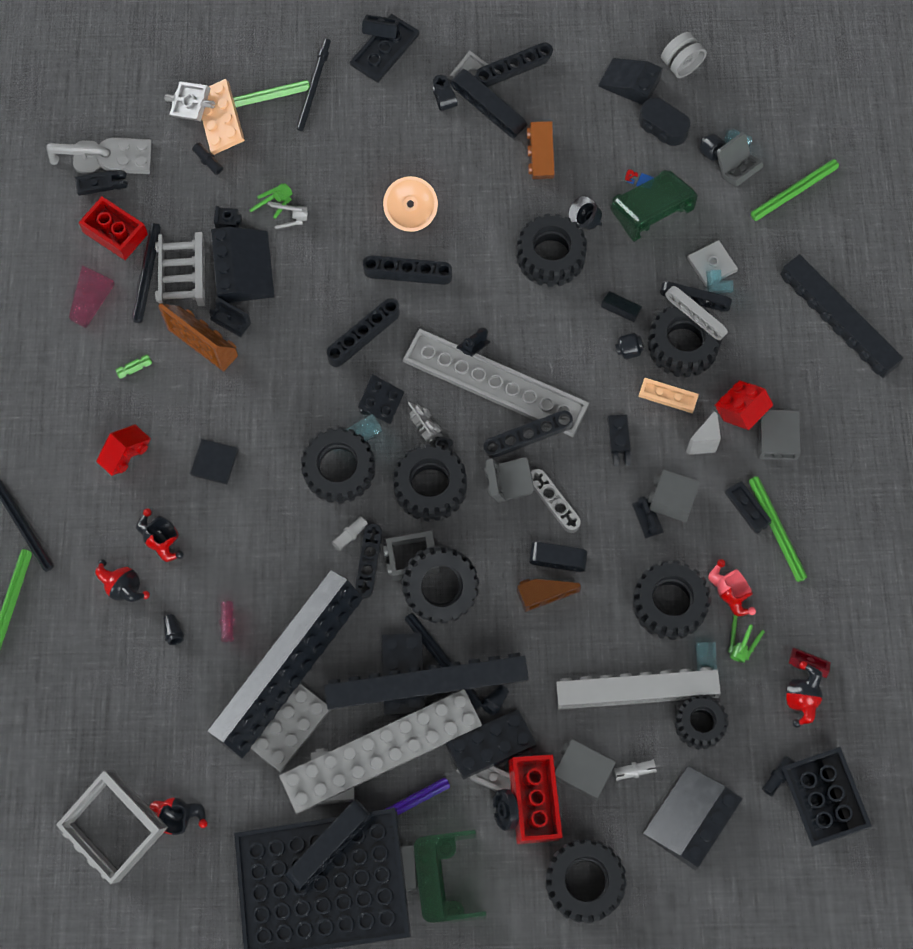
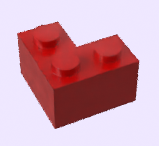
M136 424L111 432L96 462L111 476L123 473L127 470L128 463L133 456L142 455L147 451V445L151 438Z

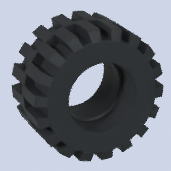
M699 695L696 698L695 696L690 697L689 700L683 703L676 714V733L682 737L680 740L683 743L685 741L688 743L687 746L690 748L695 746V749L700 750V748H704L705 750L710 746L713 747L722 739L727 731L726 728L729 721H727L728 714L724 713L725 707L723 705L720 706L718 704L720 701L717 699L715 701L711 700V696L706 698L703 695ZM696 712L707 714L712 720V730L706 733L695 730L690 722L691 715Z

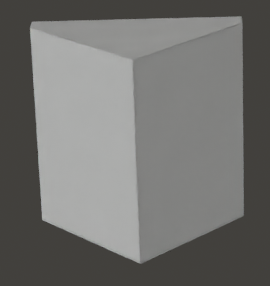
M713 412L692 436L686 450L687 454L716 452L721 440L716 412Z

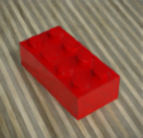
M553 755L513 757L508 761L511 792L516 798L519 810L518 824L515 828L517 844L553 842L562 839Z

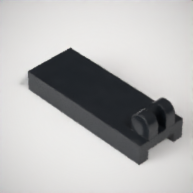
M742 481L725 490L726 496L754 533L761 532V529L764 530L771 524L772 520Z

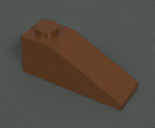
M526 579L521 581L520 585H517V593L525 612L576 594L581 589L580 583L543 579Z

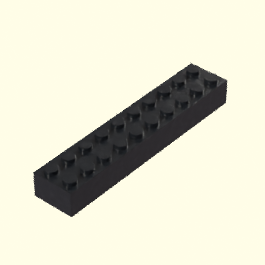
M333 571L327 574L207 731L224 747L241 759L250 751L252 745L262 735L265 728L275 718L277 712L287 702L289 696L299 686L302 679L311 670L314 663L324 653L326 647L336 637L338 631L348 621V618L363 600L362 596L348 579Z

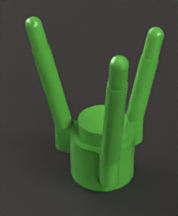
M281 183L279 186L258 195L257 198L260 199L273 193V195L249 209V211L253 212L274 198L278 202L284 201L282 205H287L292 200L290 198L292 190L287 184ZM278 209L273 218L276 219L283 209Z
M734 615L728 652L731 653V659L745 663V660H749L752 651L765 631L761 630L748 649L746 643L753 628V625L750 624L742 643L735 645L737 616Z

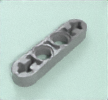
M672 286L665 293L667 299L715 339L721 340L728 333L722 323L676 286Z
M532 470V480H534L535 475L537 477L541 476V483L544 485L541 488L538 480L533 481L535 492L565 531L569 533L576 532L580 527L579 516L543 470ZM546 489H551L554 492V496L547 498L543 492ZM563 504L566 510L559 513L555 510V506ZM567 514L570 521H576L575 527L572 525L568 526V519L565 517Z

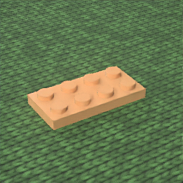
M226 79L209 86L211 89L207 100L214 101L215 105L213 106L215 107L213 109L205 107L202 115L210 152L213 155L245 141L231 88Z

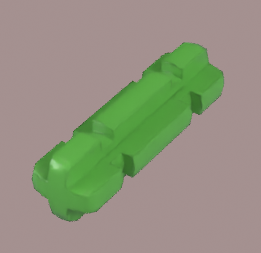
M144 355L140 360L136 359L125 364V367L117 368L116 373L122 379L128 373L130 375L143 369V366L151 365L152 361L148 355Z

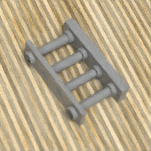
M195 232V239L191 242L165 243L162 234H159L158 242H155L156 252L158 253V291H155L156 302L165 304L166 299L193 298L198 306H205V239L203 233ZM165 250H195V256H192V258L165 259ZM193 265L195 267V272H192V274L165 276V267ZM192 281L195 283V289H192V291L165 292V283Z

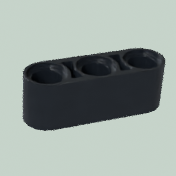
M533 542L529 563L548 568L584 572L588 551L569 546Z

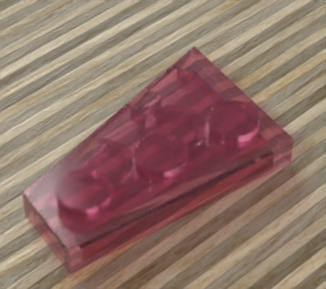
M82 266L69 319L87 328L114 286V281Z

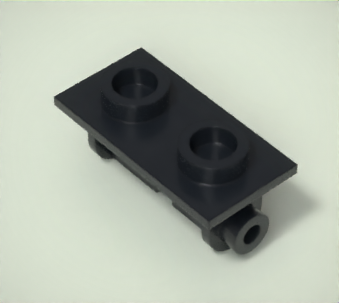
M483 327L479 328L475 334L465 338L456 348L466 355L474 356L490 344V341L487 340L488 330Z
M643 496L638 499V502L632 503L645 539L664 533L656 512L650 511L651 503L648 502L649 498L646 499Z

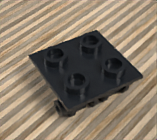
M372 374L358 405L360 413L363 415L369 413L391 424L404 391Z

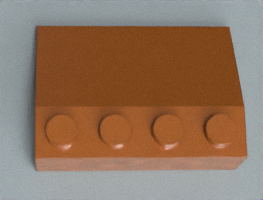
M160 303L158 306L168 330L223 372L238 357L237 347L230 340L225 341L217 330L212 331L209 329L208 324L202 319L197 320L189 309L184 310L180 306Z

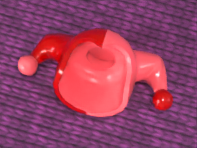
M723 559L718 560L717 565L709 573L708 579L717 587L720 598L728 603L732 613L738 617L748 614L755 615L756 609L754 607L749 609L742 607V602L753 594L744 576L738 569L724 576L719 574L720 569L725 566V561Z

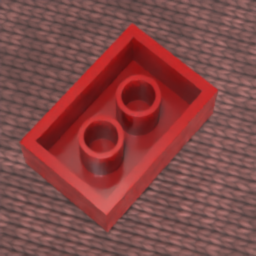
M103 196L79 221L84 234L125 261L148 235L144 223Z

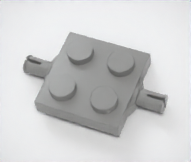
M179 82L175 94H166V97H164L165 101L172 102L169 115L175 118L201 122L205 107L212 109L215 107L213 106L215 105L214 101L207 100L211 88L207 85Z

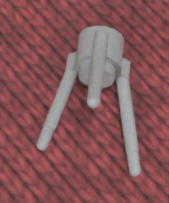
M276 202L267 203L271 207L292 210V218L296 219L293 222L276 225L275 229L303 225V221H307V207L282 205Z

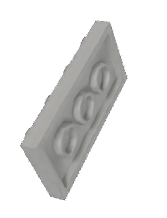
M299 684L289 696L287 702L277 712L275 718L265 728L262 735L252 745L251 750L281 773L331 710L327 709L325 702Z

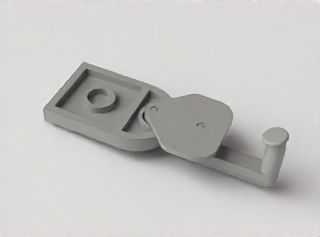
M108 138L100 144L95 141L82 140L76 144L50 143L46 147L49 162L52 165L59 162V157L56 154L74 155L73 167L79 173H95L102 167L104 170L111 172L124 170L126 173L150 174L152 145L150 139Z

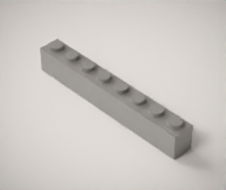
M711 667L701 668L700 671L693 672L692 669H682L679 673L665 670L661 671L660 674L653 675L652 672H642L639 676H632L631 673L621 674L620 677L602 675L599 679H592L591 676L581 677L580 680L562 678L559 682H556L558 710L689 700L693 696L696 698L699 695H703L705 698L707 696L719 698L721 694L718 670H712Z

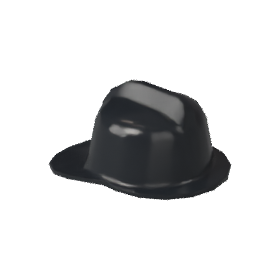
M582 196L572 203L569 209L571 222L575 221L579 228L589 230L594 229L597 225L602 226L600 222L602 211L594 201L586 196Z

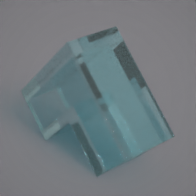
M721 270L706 271L708 292L716 294L734 292L733 280L722 281Z

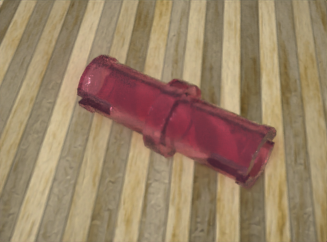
M224 601L221 602V619H219L221 641L228 643V639L230 642L234 641L233 625L235 624V619L233 618L232 601H226V604Z

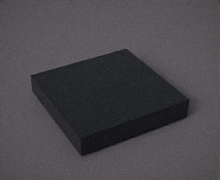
M201 439L190 475L227 485L239 451L238 448Z

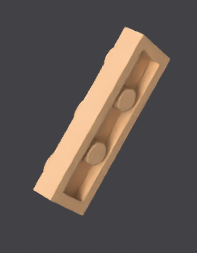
M644 378L638 397L693 414L699 394Z

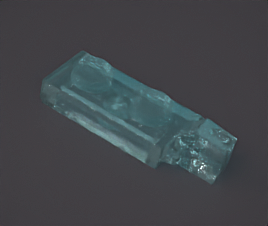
M373 414L345 429L347 431L349 429L354 430L357 435H362L365 441L383 432ZM333 449L334 453H337V452H339V451L342 450V449Z

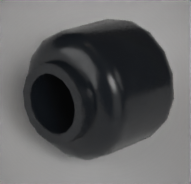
M710 134L701 140L700 152L711 161L718 160V149L724 146L726 142L717 135Z
M636 333L620 336L618 344H615L617 354H622V357L626 360L640 356L644 350L642 338L637 336Z

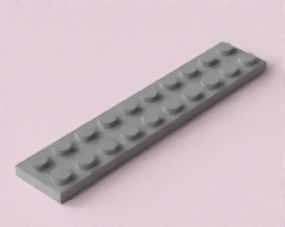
M419 329L403 358L404 363L535 421L559 411H568L573 417V426L562 433L574 437L589 406L588 402L477 353L472 357L466 355L456 348L458 345ZM566 416L561 417L559 420L563 425L568 424L570 421ZM545 423V424H544V425L549 426V427L552 428L551 424H549V423Z
M463 689L279 775L295 813L298 814L446 744V742L482 726L466 691Z

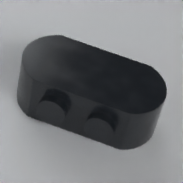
M651 98L643 103L639 123L647 133L653 134L661 142L669 146H677L685 142L690 129V119L687 115L660 98Z

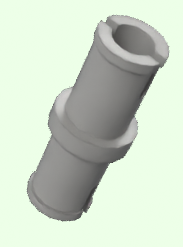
M359 516L353 524L343 529L344 532L332 541L333 546L338 551H341L351 540L354 541L357 538L356 536L368 526V523Z
M654 759L641 763L631 762V765L614 768L616 781L631 777L636 779L640 775L656 773Z

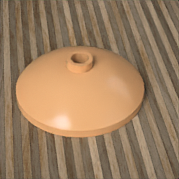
M409 176L400 178L389 186L384 196L383 207L385 215L391 224L400 230L412 232L421 230L432 222L437 212L438 200L434 189L429 183L421 178ZM409 200L414 202V206L411 208L407 206Z

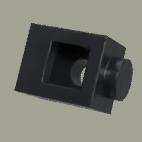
M215 207V228H238L242 224V214H239L238 209Z

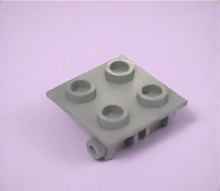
M409 402L408 404L413 410L410 412V419L416 425V428L420 429L419 432L422 433L421 435L425 441L432 444L436 440L435 437L442 438L443 435L440 433L442 429L436 422L431 420L430 417L432 415L426 407L423 408L418 404L415 405Z

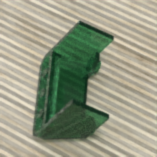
M475 830L423 836L416 840L414 853L422 916L426 922L456 923L486 919V911L465 914L462 904L458 901L446 902L441 860L449 859L455 854V841L476 838Z

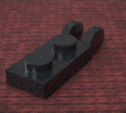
M124 170L106 171L75 177L77 194L81 196L114 189H124L128 186L127 181L120 179L126 178V172Z
M609 415V437L614 466H619L618 453H624L625 464L631 465L627 415Z

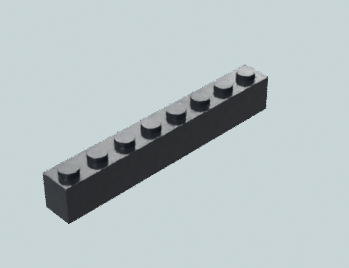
M800 254L783 267L780 275L784 282L790 284L796 294L802 296L807 301L808 306L820 314L821 319L827 322L833 328V331L840 335L846 341V344L859 354V357L872 367L874 373L884 378L900 365L903 357Z

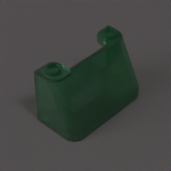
M664 170L657 177L622 195H616L612 199L613 202L610 209L631 240L635 242L641 238L640 233L642 231L650 230V225L677 211L680 213L683 211L686 213L693 211L698 195L693 188L674 172Z

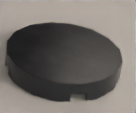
M509 789L496 791L493 798V808H496L497 813H494V818L501 830L511 831L516 828L519 819L516 798Z

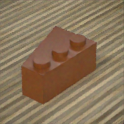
M552 121L531 122L530 127L527 128V139L530 140L527 152L528 157H531V163L528 164V173L532 174V180L554 179Z

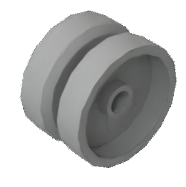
M685 32L669 42L661 54V59L668 67H671V71L677 78H683L700 66L706 57L707 51L700 43H697L696 38L691 32Z

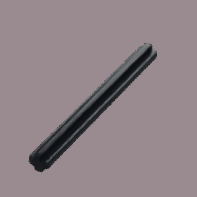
M158 223L150 225L132 320L135 323L143 322L156 256L155 242H158V235L161 230Z
M0 479L1 502L45 572L50 571L54 565Z
M414 613L408 614L405 617V621L414 633H422V643L442 668L449 667L448 663H451V660ZM473 689L465 690L474 709H479L483 701Z

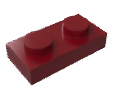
M796 648L792 649L789 664L797 669H801L799 664L805 661L808 665L819 669L822 672V677L827 678L831 662Z

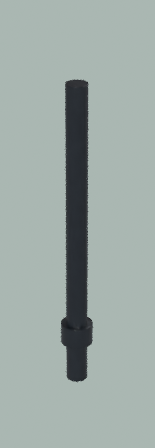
M324 39L322 49L318 52V62L297 125L298 131L304 130L324 63L329 56L330 39Z

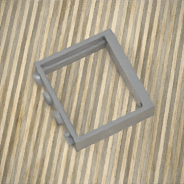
M114 769L104 770L56 824L63 832L62 835L68 838L74 844V848L87 858L88 864L96 868L101 873L102 879H106L110 884L120 882L168 828ZM106 785L151 832L119 870L108 861L74 824L75 820Z

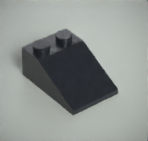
M613 58L598 87L643 105L653 95L661 79L663 68L648 61Z

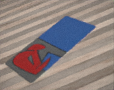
M626 168L621 180L650 191L656 178Z

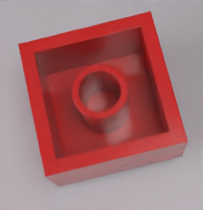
M739 380L715 404V407L724 422L750 430L774 404L765 388Z

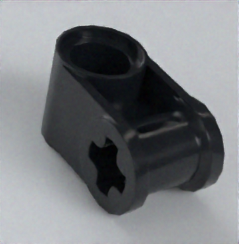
M444 75L435 76L433 79V93L439 110L444 111L458 106L456 95L451 88L448 78Z

